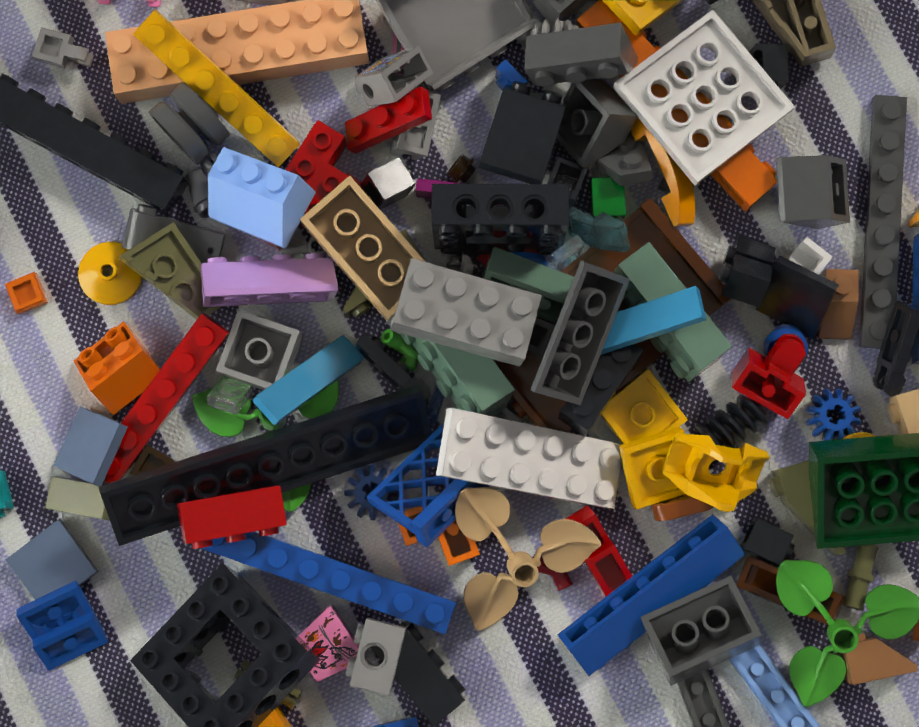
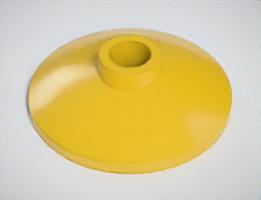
M100 243L92 247L80 262L78 278L81 288L89 298L97 303L104 305L123 303L136 293L141 284L142 276L118 258L121 254L128 251V249L121 246V243ZM107 266H112V275L108 277L103 276V269Z

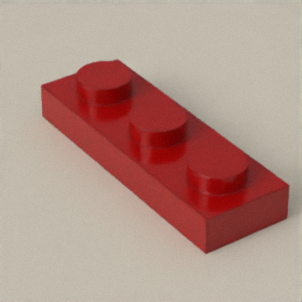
M420 86L407 93L397 102L382 104L346 121L345 129L348 150L357 154L432 120L429 91Z

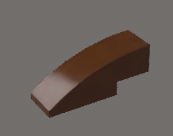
M748 556L736 586L784 607L776 587L778 568ZM832 591L828 599L820 602L833 620L837 619L845 597ZM816 606L805 616L829 626Z

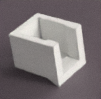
M806 237L789 256L788 260L820 274L832 259V256Z

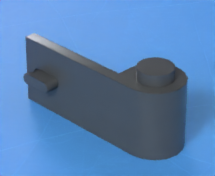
M138 204L137 209H130L121 245L123 248L128 250L174 222L201 263H208L207 259L221 256L226 237L225 234L156 214L157 208Z

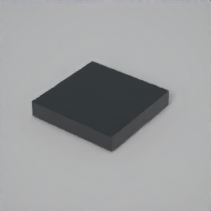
M779 255L774 263L771 282L762 303L755 310L783 324L794 325L803 334L814 339L839 284Z

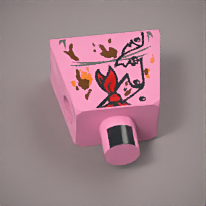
M333 605L328 607L299 635L321 658L310 671L316 682L347 669L350 656L357 657L359 644L354 643L355 637Z

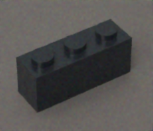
M632 344L600 355L581 405L566 402L560 410L558 419L586 437L640 360L644 349L636 344Z
M401 622L399 626L407 628L395 679L432 725L435 726L465 701L462 693L466 689L454 674L451 677L445 674L441 669L445 663L433 648L429 652L420 643L424 637L414 624L411 623L406 626L404 622ZM378 646L371 647L374 653L383 662V650Z

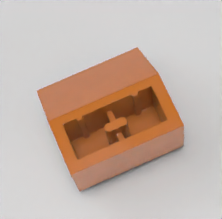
M125 321L117 327L108 330L102 339L93 346L85 348L73 360L89 390L112 415L116 414L144 392L161 369Z

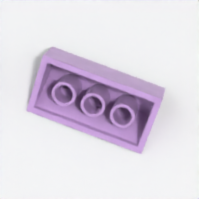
M322 253L306 254L305 259H292V255L286 254L275 255L273 260L260 261L259 256H244L240 258V262H227L225 257H214L207 259L208 263L201 264L203 307L332 301L338 292L333 259L324 258Z

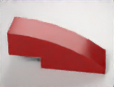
M588 505L565 518L585 525L600 540L601 546L585 559L584 563L605 597L632 577L617 548L609 539L596 514Z

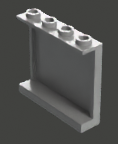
M376 0L403 49L405 50L417 45L420 46L433 71V74L424 80L423 84L426 89H437L438 91L455 83L453 78L464 72L467 75L477 70L481 66L479 61L490 55L491 58H494L507 50L506 44L514 39L517 42L525 39L526 36L530 35V30L534 27V24L539 22L538 19L531 18L522 0Z

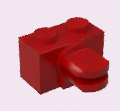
M783 334L778 338L766 357L748 347L731 372L732 388L782 417L789 419L806 395L804 378L795 374V371L806 357L805 345L802 339L794 334Z

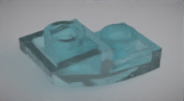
M574 206L569 208L568 232L570 237L586 245L603 250L627 252L630 249L627 236L628 229L622 220L614 219L605 212L593 218L591 214L583 213Z

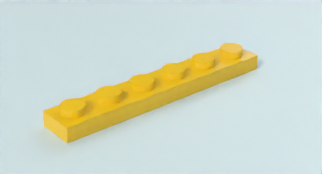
M156 9L133 33L143 45L277 167L300 145V142Z

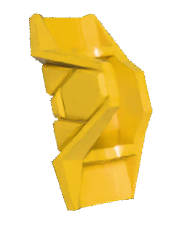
M676 433L664 461L662 472L686 495L707 503L719 511L730 512L735 510L737 502L756 491L757 480L765 461L769 460V455L767 451L747 443L742 448H730L715 445L708 435ZM714 460L726 463L725 469L719 474H711L709 472V465Z

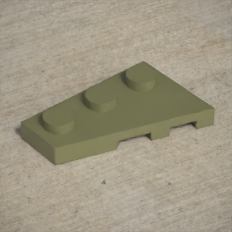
M174 222L118 257L196 320L201 313L205 312L207 315H210L222 307H203L202 263Z

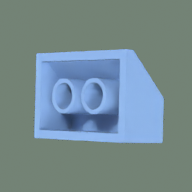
M223 147L208 174V215L215 221L286 249L300 223V218L306 212L316 191L297 174Z

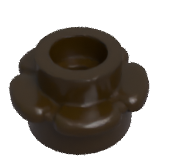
M464 154L458 157L447 172L454 179L453 182L457 183L460 180L465 183L476 169L472 166L474 159H469Z

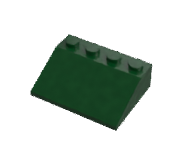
M919 433L809 442V480L817 549L919 541Z

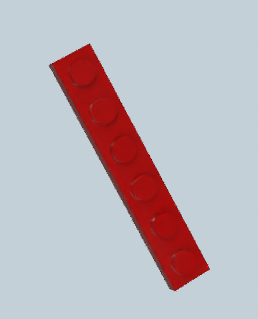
M205 312L201 313L121 422V424L128 426L104 479L107 483L120 480L125 476L145 446L148 445L229 335L230 331Z

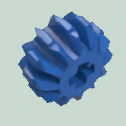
M838 388L833 393V396L829 389H824L821 394L822 398L817 395L811 397L815 407L808 406L805 408V412L813 415V418L806 420L805 424L806 426L813 424L817 426L812 432L814 437L824 432L823 441L832 440L833 437L835 440L844 438V434L848 436L855 433L851 425H860L861 420L853 417V414L861 411L860 406L850 407L849 404L854 400L853 395H848L842 399L843 390ZM835 409L834 415L838 414L839 420L831 423L829 421L831 417L827 418V412Z

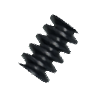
M739 395L736 397L737 405L732 402L726 404L727 413L719 409L715 412L716 420L707 417L704 419L706 428L697 424L694 426L697 435L710 436L715 445L724 446L727 443L732 448H736L737 445L734 437L738 436L743 441L748 440L745 432L747 428L756 434L758 433L757 421L764 426H768L769 423L761 404L749 397Z

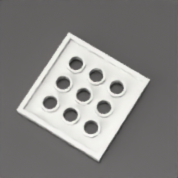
M711 10L632 69L629 74L616 81L613 86L695 186L795 108L714 10ZM700 49H712L716 59L713 61L704 60L700 55ZM678 66L687 67L691 71V78H679L675 68ZM723 72L732 73L736 78V84L731 86L724 84L721 81L720 74ZM654 84L664 86L667 90V96L664 98L654 96L651 92V86ZM699 90L707 91L712 97V102L709 104L699 102L696 98V92ZM744 96L752 97L756 101L757 108L755 110L745 109L741 104V98ZM674 109L684 110L688 120L684 123L675 121L672 118L671 111ZM727 115L730 117L733 123L732 128L724 129L720 127L717 123V116ZM696 133L705 135L708 139V146L704 148L696 146L692 141V135Z

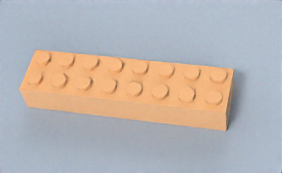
M301 0L170 22L237 85L370 64L359 0ZM138 27L105 32L113 92L121 104L168 97L170 92L181 82L187 85L133 35Z

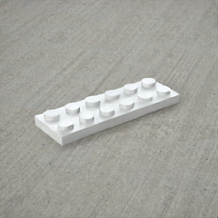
M447 408L436 475L614 509L621 466L619 445L623 444L460 409Z

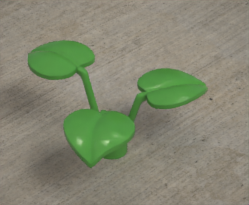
M339 379L299 408L300 413L304 417L311 419L332 412L338 400ZM236 384L217 385L193 395V404L198 417L211 432L218 436H237L243 431L244 420L250 421L257 417L260 418L262 426L269 431L280 429L286 423L285 418L274 426L260 409H255L253 413L247 414L251 409L250 396L244 388ZM311 484L283 492L284 510L293 512L299 508L307 498Z
M785 560L778 568L776 587L784 607L795 615L806 616L816 606L829 625L827 636L832 645L825 646L823 652L814 646L804 647L794 654L789 664L790 679L805 707L823 701L841 685L846 675V665L844 659L834 653H849L857 647L859 641L858 634L862 633L861 628L868 618L871 630L883 639H897L904 636L919 620V597L906 588L892 584L877 586L867 593L865 604L869 611L861 615L856 626H853L845 619L833 620L825 607L820 603L828 599L833 590L832 577L824 566L809 560Z

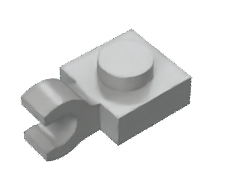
M41 27L32 58L35 61L62 68L66 67L68 60L91 67L94 55L89 53V49L73 45L74 38L71 35Z

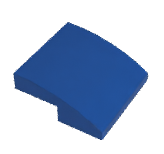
M77 581L69 583L16 609L17 618L31 637L33 649L48 671L108 643V638Z

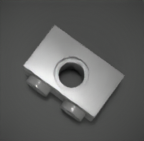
M371 618L366 619L365 625L358 624L354 643L360 644L357 657L350 656L346 670V676L351 677L349 686L390 695L407 627ZM378 646L383 650L384 660L381 664L373 665L368 662L366 651L369 647Z

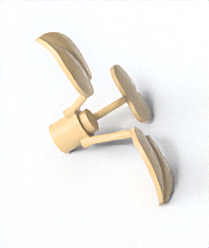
M489 487L465 488L460 491L455 502V517L461 532L474 541L485 540L493 532L509 557L507 560L509 574L501 572L496 577L488 572L480 573L471 578L465 586L463 593L464 604L475 629L480 631L495 624L514 607L519 594L518 586L529 587L536 582L538 578L537 567L541 565L540 558L542 553L543 561L549 569L560 573L569 572L584 563L585 559L601 546L598 537L588 527L577 521L559 519L548 523L541 530L540 539L543 546L537 548L534 558L523 551L514 553L497 528L504 525L510 516V505L505 495Z

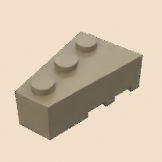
M751 0L782 43L787 44L788 51L800 67L832 57L836 46L821 0Z

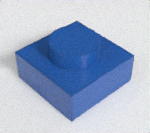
M506 59L496 67V84L501 91H503L507 83L513 84V81L527 84L528 81Z

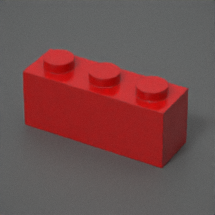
M280 485L177 503L183 543H192L193 549L213 546L212 539L225 537L226 543L245 540V533L259 531V537L279 533L278 527L287 525Z

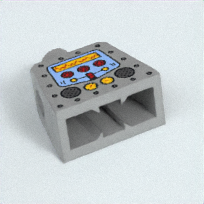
M417 45L376 61L355 77V87L369 106L394 103L431 76L433 71L420 46ZM403 67L404 74L402 76L395 74L400 72V68Z

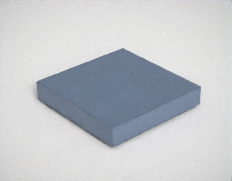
M80 406L53 466L93 485L102 486L128 426Z
M61 520L54 522L5 559L35 600L74 581H77L81 586L99 572Z

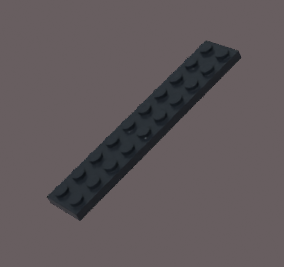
M419 384L99 486L100 495L118 545L121 546L181 526L177 503L279 485L281 493L417 449L432 434L423 391Z

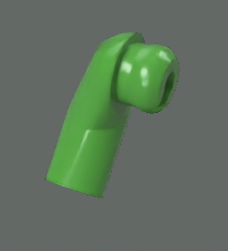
M386 329L381 335L382 343L401 353L403 357L400 361L410 371H414L419 362L418 352L412 344L407 345L399 333Z

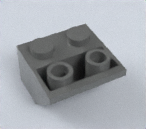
M829 155L776 158V181L778 183L779 198L777 208L780 222L814 229L850 223L846 159Z

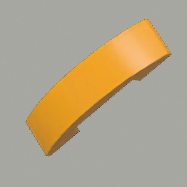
M637 117L631 128V133L635 141L649 142L671 191L663 196L661 200L673 226L682 227L694 224L695 197L692 182Z

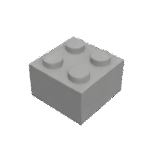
M238 309L216 372L221 376L265 390L291 372L304 336L297 329Z

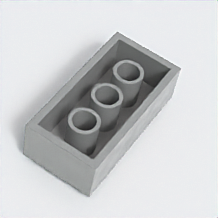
M411 258L391 331L520 367L526 358L542 295Z

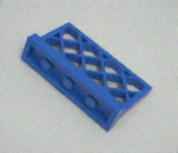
M444 423L366 496L368 503L414 533L417 541L427 548L456 520L455 502L460 491L465 488L489 487L488 485L442 476L427 478V468L437 467L439 457L427 459L426 454L432 449L440 448ZM422 469V478L404 481V475L410 470ZM446 484V488L439 495L428 496V486ZM422 487L423 497L405 499L404 490ZM399 491V500L385 502L381 499L387 492ZM423 506V511L414 520L405 516V508Z

